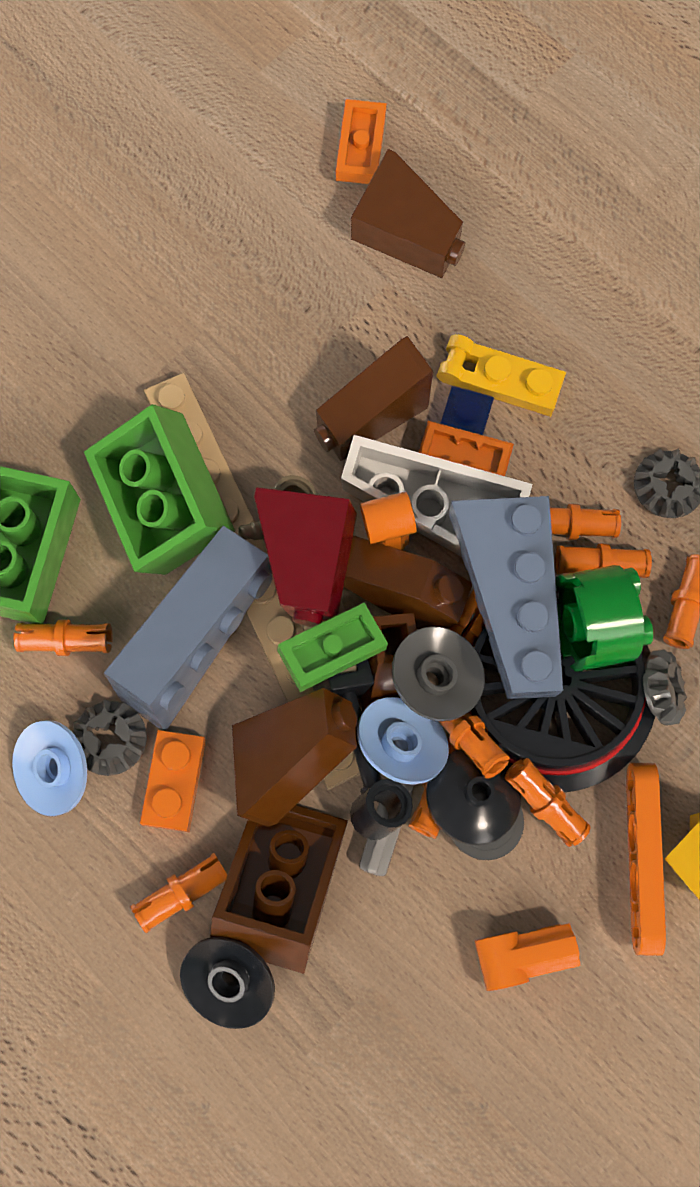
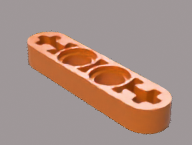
M629 763L626 775L632 944L636 955L662 956L666 945L659 773L655 763Z

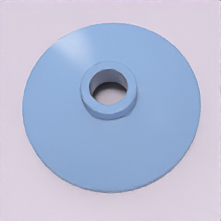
M386 697L374 701L364 710L358 721L357 738L361 751L367 761L385 777L403 784H422L435 778L444 768L448 759L449 747L442 726L438 721L424 718L412 711L401 698Z
M39 721L24 729L15 744L12 760L14 780L20 795L33 810L45 816H58L71 811L81 800L87 783V763L80 742L70 729L56 721Z

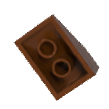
M296 805L277 824L269 827L247 820L212 916L210 937L236 939L253 948L266 963L304 974L348 820Z

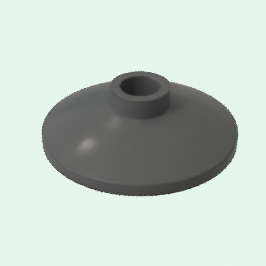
M426 627L414 631L400 643L393 657L392 678L398 695L412 711L424 718L434 721L458 719L472 710L481 698L485 683L481 659L474 647L464 637L452 630L441 627ZM427 672H432L437 676L438 686L428 680Z

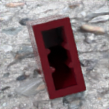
M256 487L254 498L281 607L290 616H293V622L309 627H315L321 624L322 621H327L337 616L357 512L350 499Z

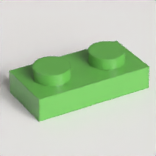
M362 603L278 644L277 651L298 690L302 692L386 650L388 642L366 604Z

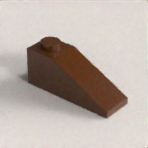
M353 535L343 587L391 615L414 613L417 630L426 627L448 629L460 621L472 588V582L435 560L380 543L370 544L367 539Z

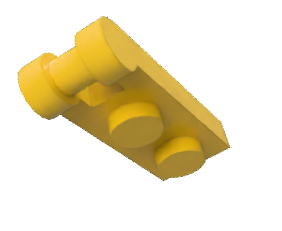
M454 334L450 336L446 347L448 357L446 361L440 363L436 375L440 381L549 417L552 416L566 375L565 371L476 344L470 338L463 335ZM464 361L477 364L474 372L465 370L462 367Z

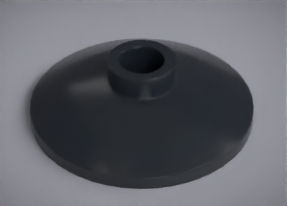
M455 750L449 753L444 768L435 778L428 781L426 789L428 809L437 826L452 839L470 845L487 844L505 835L514 825L521 807V794L505 780V774L510 766L507 765L499 774L492 778H485L480 769L463 750ZM474 784L481 785L485 789L486 798L484 801H479L473 796L472 787Z
M228 937L206 938L196 943L188 951L181 964L180 981L187 1000L202 1017L218 1026L230 1029L251 1027L259 1023L272 1007L275 998V984L272 973L264 959L253 948L241 941Z

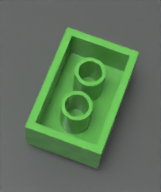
M152 404L84 451L134 572L166 575L200 554L222 526L235 532L183 413Z
M0 466L1 617L32 624H44L81 501L70 481Z

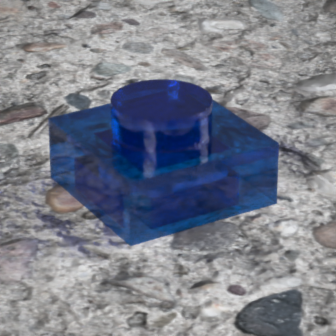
M452 386L440 424L483 435L494 397Z

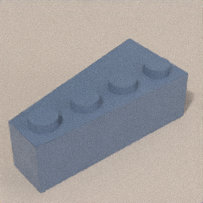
M549 496L451 501L449 517L453 530L456 532L461 555L476 595V602L488 632L489 642L507 699L556 697L563 691Z
M222 526L104 672L121 702L129 705L162 731L168 729L230 635L242 622L245 613L253 601L262 597L272 582V570L268 554L225 526Z

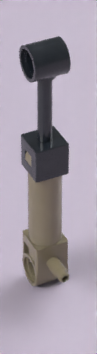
M295 475L282 477L273 488L274 490L318 495L314 486L307 479ZM260 521L241 525L238 528V535L245 540L264 539ZM342 601L340 602L338 615L345 612ZM302 625L304 631L313 628ZM368 659L312 687L314 691L325 688L352 702L357 716V725L355 727L357 748L353 752L364 787L360 790L361 795L352 803L350 810L351 823L362 837L370 840H380L407 822L411 817L413 804L408 790L401 783L391 779H382L380 772L367 761L358 743L357 726L362 715L358 699L375 683ZM374 801L381 803L386 808L388 819L381 817L376 812Z

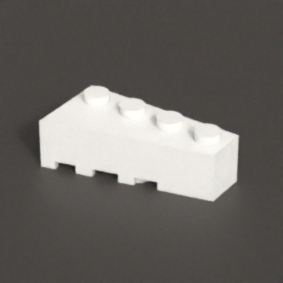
M357 435L353 436L341 476L343 490L363 502L406 491L412 505L417 532L461 557V548L449 517L451 501L529 497L533 485Z

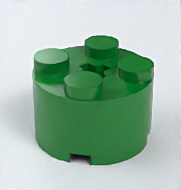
M612 565L555 577L556 591H559L557 612L560 652L563 657L572 656L576 663L570 666L574 671L578 672L634 661L640 656L643 646L653 642V626L648 616L643 615L639 599L641 582L634 568L623 569L621 566Z

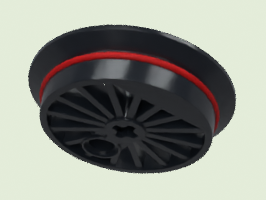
M556 591L557 604H559V591ZM475 614L472 615L468 625L470 624ZM484 624L481 633L474 640L472 646L478 653L483 668L499 672L494 657L480 654L484 643L489 639ZM644 645L640 656L634 661L627 662L628 666L584 672L574 671L570 667L576 663L572 656L563 657L561 654L563 691L556 697L513 699L488 714L484 711L479 699L478 703L469 713L472 716H478L485 723V731L503 752L510 757L508 760L510 767L520 759L529 758L547 781L552 785H558L565 793L595 786L611 778L630 763L644 745L652 729L655 716L647 704L643 686L645 664L651 652L648 645ZM631 678L632 695L590 683ZM502 681L485 683L481 696L506 693ZM589 697L630 707L624 723ZM528 702H533L516 725L498 721V719ZM540 708L543 709L538 731L527 729L526 727ZM581 709L616 734L607 745H602ZM553 712L555 714L558 737L548 734ZM567 713L586 744L571 741Z

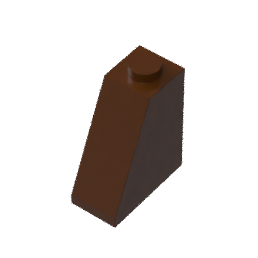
M387 149L351 216V240L440 278H443L449 264L454 266L458 264L466 244L465 241L460 240L463 221L396 152Z
M408 336L399 340L316 409L317 428L314 429V433L324 450L329 452L333 449L340 461L347 458L354 435L377 440L428 409L433 370Z
M321 688L232 725L237 816L267 827L277 824L356 749L355 727L357 725V716L352 702L325 688Z

